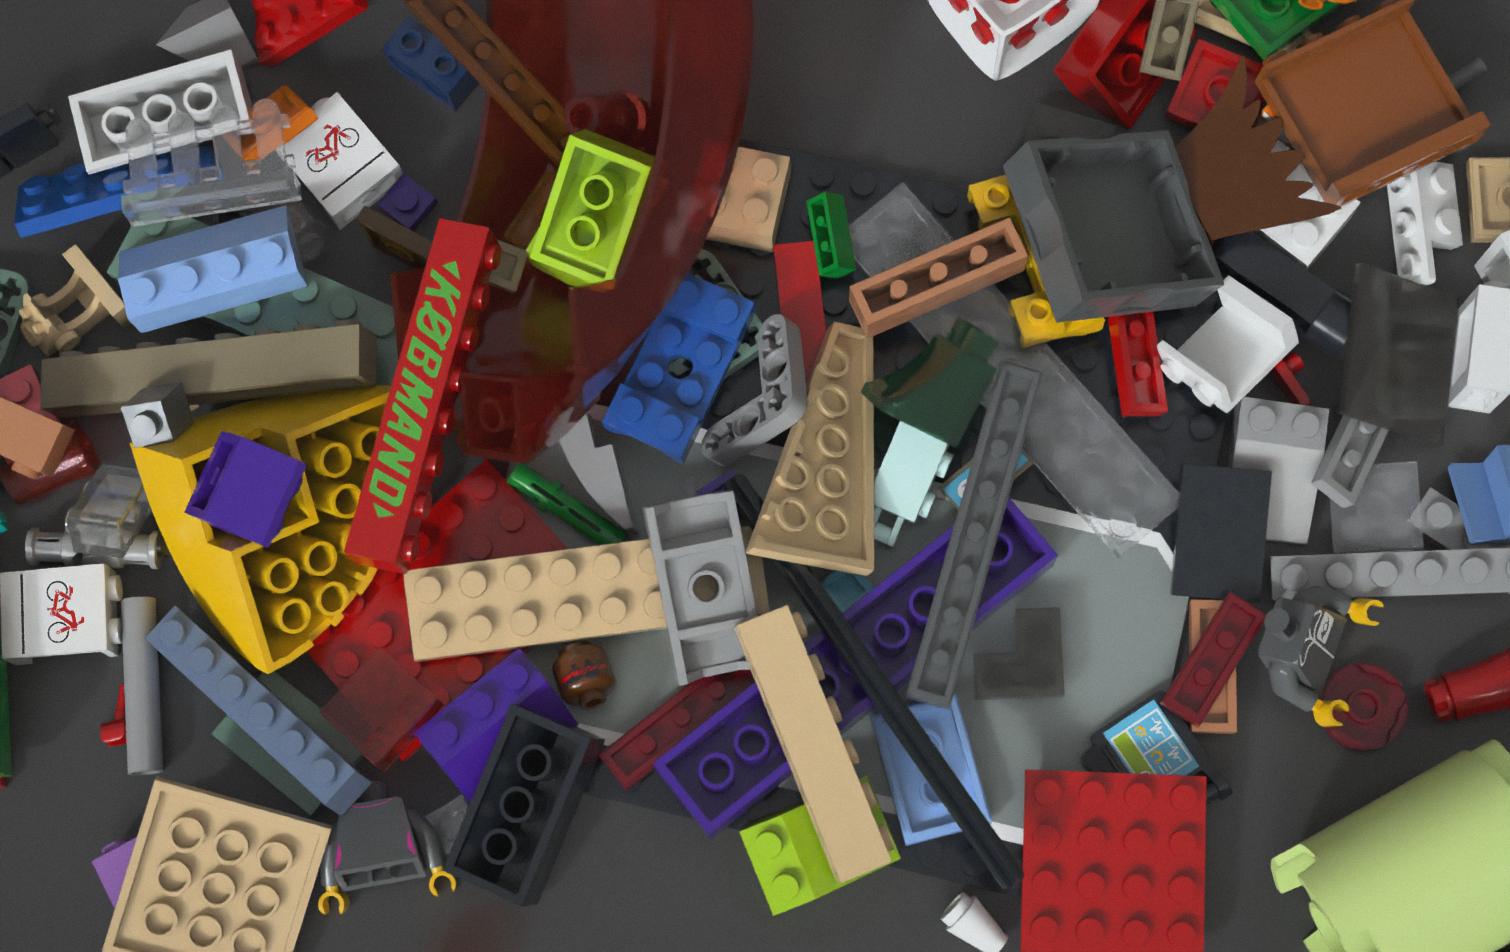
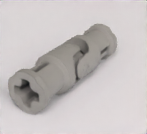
M32 527L26 535L25 556L29 566H37L40 562H63L66 567L104 563L110 568H124L126 564L149 565L151 569H159L164 559V539L160 531H153L150 535L127 534L125 530L93 529L82 531V529L68 528L65 532H41L40 528Z

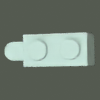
M902 421L899 422L874 481L875 540L893 547L905 520L916 524L919 516L927 519L936 498V494L929 491L936 476L944 479L954 455L947 452L949 441ZM883 511L898 517L893 528L878 522Z

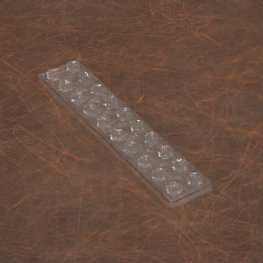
M903 182L849 225L854 258L870 277L955 241ZM994 284L909 320L986 409L1000 361L1043 372L1022 450L1118 559L1178 509L1179 492L1047 343L1043 342L1022 349L1020 329L1015 316L1011 317L1008 310L1010 302Z

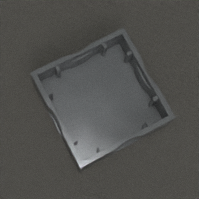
M1169 130L1125 133L1106 139L1072 137L1027 141L1003 165L1056 323L1196 307L1224 285L1205 229L1193 208L1188 182Z

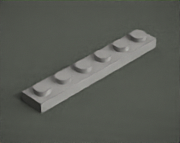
M1510 548L1269 557L1271 601H1276L1279 597L1293 599L1297 592L1313 586H1320L1350 595L1351 598L1510 593Z

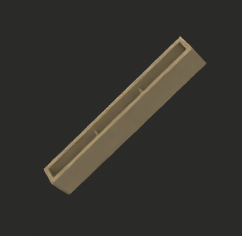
M339 320L334 323V327L321 328L312 324H302L295 326L294 331L281 333L275 329H258L254 331V336L246 337L232 333H221L215 335L214 340L201 341L196 338H179L175 340L174 345L162 346L155 342H141L136 344V349L129 350L105 346L98 348L97 353L85 354L79 351H62L57 358L42 359L40 409L62 419L121 413V406L142 388L182 382L189 405L377 386V335L363 327L359 321Z

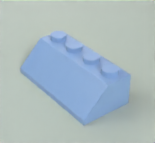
M286 205L120 251L118 281L127 318L141 333L308 287L289 210Z

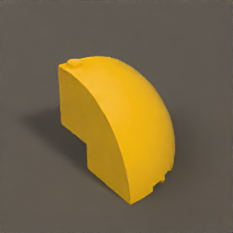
M377 385L265 397L193 418L194 423L174 442L136 448L130 442L151 510L163 539L186 584L210 621L228 643L245 660L266 674H270L292 662L314 646L312 641L330 625L337 626L345 617L342 614L344 609L351 603L356 594H363L378 568L356 564L344 553V549L391 386ZM221 431L242 436L307 464L302 474V485L297 494L291 498L283 515L282 529L272 539L269 548L229 534L184 513Z

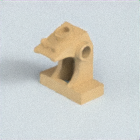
M76 244L62 254L74 269L69 282L50 297H47L45 293H40L33 297L26 293L23 295V308L19 310L23 318L20 327L24 337L30 345L34 347L38 345L47 357L58 351L73 350L80 343L81 336L109 314L123 328L131 323L127 318L124 301ZM78 299L86 310L72 321L64 323L58 314Z

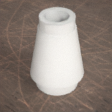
M961 892L953 899L940 918L947 925L946 931L982 952H999L1009 938L976 896L970 898L964 892Z

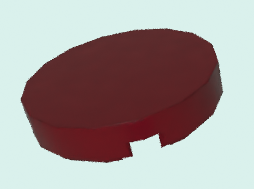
M1366 662L1347 665L1330 675L1325 682L1319 699L1322 701L1343 700L1349 706L1348 712L1332 710L1333 718L1341 722L1342 726L1323 727L1328 736L1342 747L1359 752L1378 750L1395 740L1405 727L1409 711L1407 698L1405 699V693L1397 677L1382 666Z

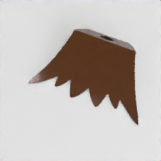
M1242 56L1228 86L1211 111L1175 146L1188 182L1193 208L1205 229L1211 248H1213L1215 239L1296 223L1328 215L1341 209L1340 206L1299 198L1300 195L1314 186L1313 183L1307 181H1285L1302 161L1304 152L1285 150L1270 153L1278 140L1282 127V118H1275L1260 126L1251 128L1259 113L1260 100H1256L1243 109L1247 87V71L1244 56Z

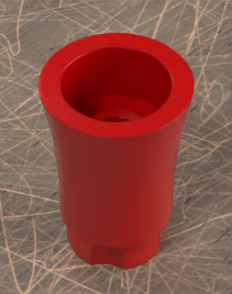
M1510 648L1477 663L1441 674L1440 678L1428 680L1424 683L1427 702L1437 723H1443L1451 719L1459 721L1476 715L1510 710Z

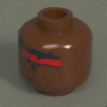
M578 641L565 646L560 650L558 658L553 663L552 673L560 696L568 705L581 706L584 710L597 708L606 702V696L615 687L616 678L607 653L602 647L592 645L588 641Z

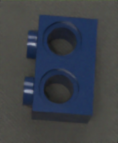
M408 16L382 48L391 68L454 112L458 110L479 83L433 33Z

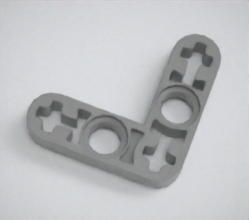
M774 314L765 320L758 333L757 343L762 394L715 423L703 437L701 443L702 454L720 466L731 465L790 428L801 419L806 410L807 392L800 329L798 325L781 314ZM787 362L784 371L777 378L780 369ZM758 417V420H757V422H756V425H755L754 428L749 432L752 423H753L754 420Z

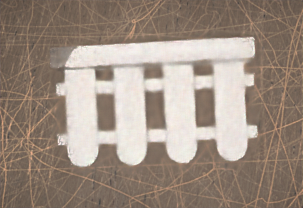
M265 98L255 103L253 107L254 119L242 121L238 120L234 109L227 105H220L212 111L210 126L197 128L190 114L186 112L174 113L168 121L169 132L154 134L152 127L145 119L136 118L131 120L125 129L126 139L118 140L121 154L128 153L130 179L122 181L123 191L125 194H129L121 196L123 214L130 224L135 227L302 200L301 185L293 169H291L296 168L295 157L293 154L286 155L283 128L291 127L288 113L281 114L276 102ZM255 133L259 159L243 161L240 135ZM213 140L216 166L201 168L198 142ZM170 146L173 173L159 175L156 148Z

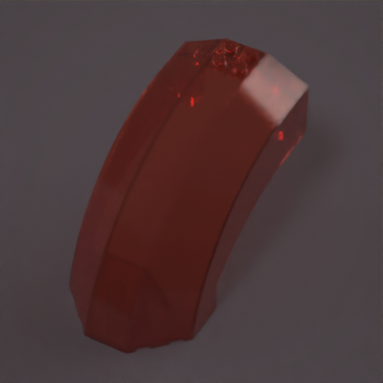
M486 0L487 24L584 129L655 156L640 216L615 279L577 287L571 286L532 266L527 256L516 292L509 293L489 285V303L485 311H480L476 325L479 329L477 346L473 352L468 354L465 364L467 371L460 372L462 393H457L453 407L456 413L454 430L458 434L455 442L464 455L524 464L535 460L566 435L603 396L675 295L698 257L713 225L733 170L744 125L751 80L754 37L753 0ZM486 90L480 135L473 167L456 221L489 227L497 240L526 250L540 227L559 167ZM425 267L390 274L398 361Z

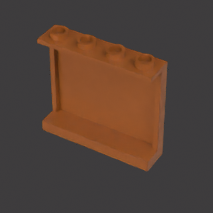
M1386 0L1373 10V14L1362 19L1359 15L1352 16L1340 23L1336 31L1326 36L1322 32L1316 33L1305 39L1299 45L1300 48L1288 54L1285 50H1280L1262 62L1263 67L1254 82L1275 118H1282L1281 128L1293 149L1304 152L1301 163L1324 202L1340 207L1351 203L1477 142L1491 126L1483 110L1471 116L1411 16L1409 10L1416 0Z

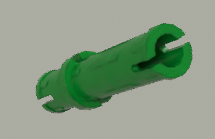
M521 461L510 474L507 484L514 486L538 503L537 509L543 513L551 512L597 545L621 543L627 540L629 535L627 532H623L592 508H589L563 490L564 484L558 480L550 481L530 468L524 461ZM535 486H540L545 491H547L548 493L556 497L558 500L563 502L564 505H558L550 498L536 490ZM572 511H576L577 513L585 517L587 520L598 526L601 529V531L597 532L596 530H594L592 527H590L589 525L581 521L579 518L574 516L572 514Z

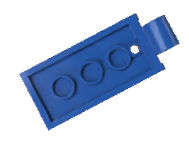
M186 146L93 174L86 172L85 164H77L67 168L61 174L50 177L43 175L35 176L18 186L14 225L20 238H24L190 190V183L199 193L206 195L214 194L224 184L223 156L219 150L211 146H201L190 150V146ZM210 168L213 169V171L203 172L201 171V169Z

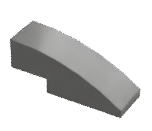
M583 407L552 416L560 444L572 469L587 492L609 517L630 536L639 534L619 452L613 444L599 447L592 415Z

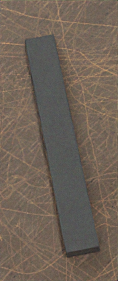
M1000 361L906 695L908 699L947 710L950 709L1043 374L1041 371Z

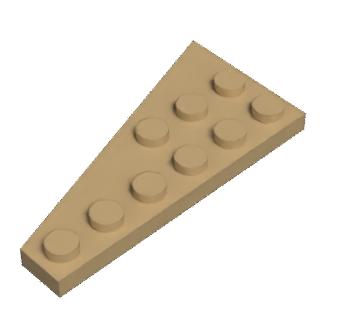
M834 322L826 330L806 385V410L801 419L791 426L745 554L867 576L874 571L873 336L867 339L861 327Z

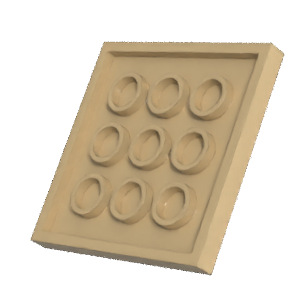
M156 776L102 952H293L332 825Z

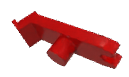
M1293 352L1283 358L1270 371V374L1292 404L1309 406L1312 402L1294 377V374L1304 369V363L1300 356Z

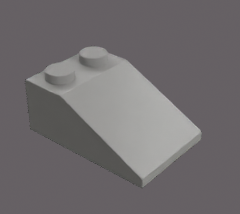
M1243 397L1234 408L1227 467L1272 471L1266 541L1306 546L1308 543L1318 489L1311 481L1325 452L1329 409L1250 397Z

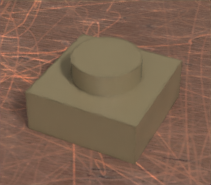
M497 240L501 246V260L498 268L491 271L488 285L514 293L517 291L528 255L524 249Z

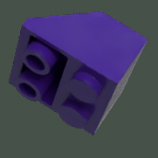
M221 431L184 513L229 534L269 548L272 539L282 529L283 515L291 498L297 494L302 485V474L307 464L242 436Z

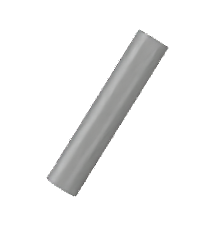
M130 597L121 600L128 774L151 775L163 772L158 650L145 639L157 625L156 598Z

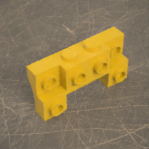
M1006 175L969 185L967 197L969 203L974 202L977 210L979 230L1010 217L1028 254L1025 268L1034 294L1010 300L1008 309L1010 316H1015L1020 329L1022 349L1054 339L1084 336L1102 330L1105 323L1104 317L1056 323Z

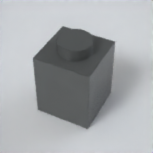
M182 382L142 388L121 406L134 448L174 442L194 423Z

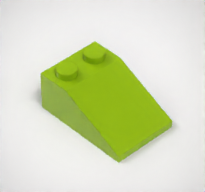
M587 129L571 134L530 258L611 290L651 203L665 160Z
M868 775L858 779L860 783L867 781L873 792L877 806L871 808L877 826L884 823L891 836L894 849L888 851L892 862L843 883L836 882L803 800L743 824L739 833L773 916L822 897L901 859Z

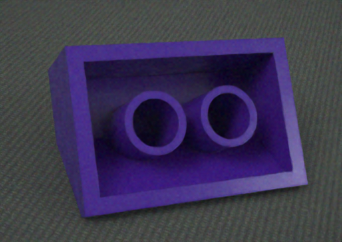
M520 648L515 650L414 732L425 749L469 802L473 798L511 703L568 722L574 726L579 725L547 680Z

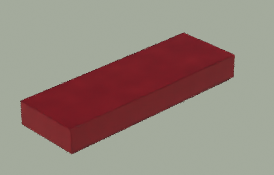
M1229 591L1159 704L1198 728L1262 626L1267 613Z

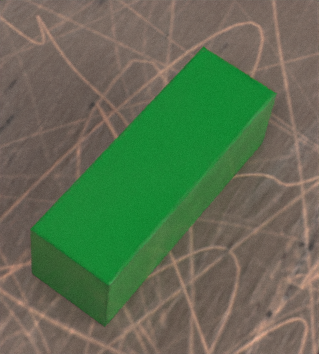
M825 191L806 200L819 276L838 279L855 271L856 264L843 195Z

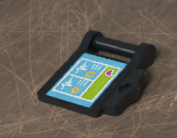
M1163 691L1156 692L1091 736L1093 746L1087 749L1081 756L1082 764L1088 772L1194 776L1201 771L1203 776H1206L1207 781L1206 805L1216 798L1223 801L1233 794L1229 784L1213 764L1183 718L1159 704L1166 694Z

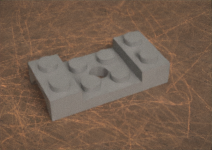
M729 489L643 506L650 549L653 554L668 630V641L676 682L680 686L703 677L737 670H750L734 627L756 618L758 615L734 491ZM702 575H711L718 583L716 595L709 600H700L693 592L695 580Z

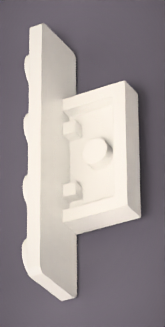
M1433 162L1387 185L1399 290L1401 292L1409 293L1436 281L1432 248L1452 250L1463 245L1453 164Z

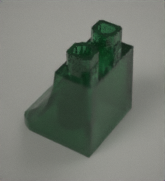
M957 317L947 337L936 333L929 344L908 364L885 377L866 382L860 393L881 411L956 448L997 368L988 363V360L999 341L984 333L979 327Z

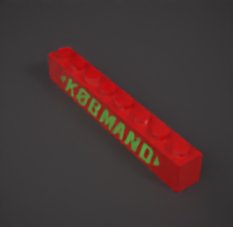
M439 218L344 549V553L356 564L407 574L410 562H415L420 550L418 532L422 519L428 518L432 507L430 489L434 477H438L443 468L444 453L441 450L445 436L452 433L455 425L456 413L453 407L457 393H462L466 385L467 369L465 364L468 354L473 352L477 346L479 329L476 325L480 311H485L489 303L490 287L488 282L491 271L498 268L501 260V246L489 227Z

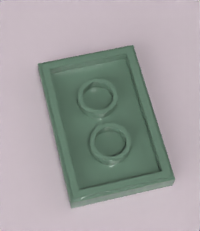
M276 671L270 674L262 672L258 677L262 683L354 767L370 749ZM228 715L211 733L310 816L314 817L324 805Z

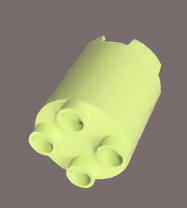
M1491 739L1472 751H1460L1271 859V871L1279 892L1282 894L1303 885L1312 901L1309 903V909L1317 929L1303 940L1309 952H1495L1510 943V754L1498 741Z

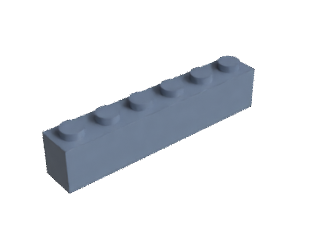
M174 606L145 637L153 647L316 798L340 816L351 807L372 783L195 620L177 606Z

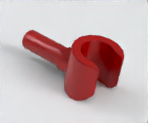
M120 684L115 720L100 724L101 740L107 743L108 747L127 743L124 684Z

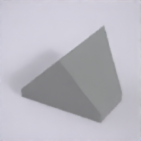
M201 0L186 7L155 44L188 61L231 49L242 69L258 62V57L228 0Z

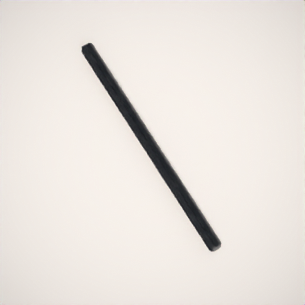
M737 474L723 485V490L730 489L734 491L737 510L751 530L754 531L764 502L747 477L743 474ZM772 559L1003 889H1008L1024 877L1023 870L808 565Z

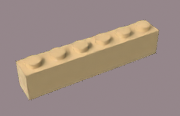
M788 605L736 625L734 627L735 633L836 882L843 883L892 862L888 851L894 849L891 836L885 824L877 826L871 808L877 806L875 797L867 781L859 782L853 767L859 764L858 755L849 738L842 740L836 723L842 721L839 708L833 696L825 698L819 681L825 679V675L816 654L814 653L809 656L807 654L802 639L808 637L799 612L791 614Z

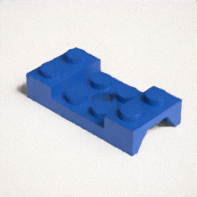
M676 268L658 305V315L625 383H620L602 423L605 430L614 434H623L659 449L673 460L684 465L756 314L755 302ZM678 358H685L693 364L692 372L683 379L674 378L668 372L671 362Z

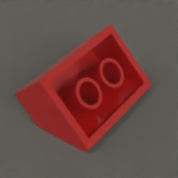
M1102 0L1053 69V72L1075 98L1125 129H1131L1165 80L1164 78L1139 72L1156 0ZM1194 26L1190 42L1193 40V38L1198 32Z

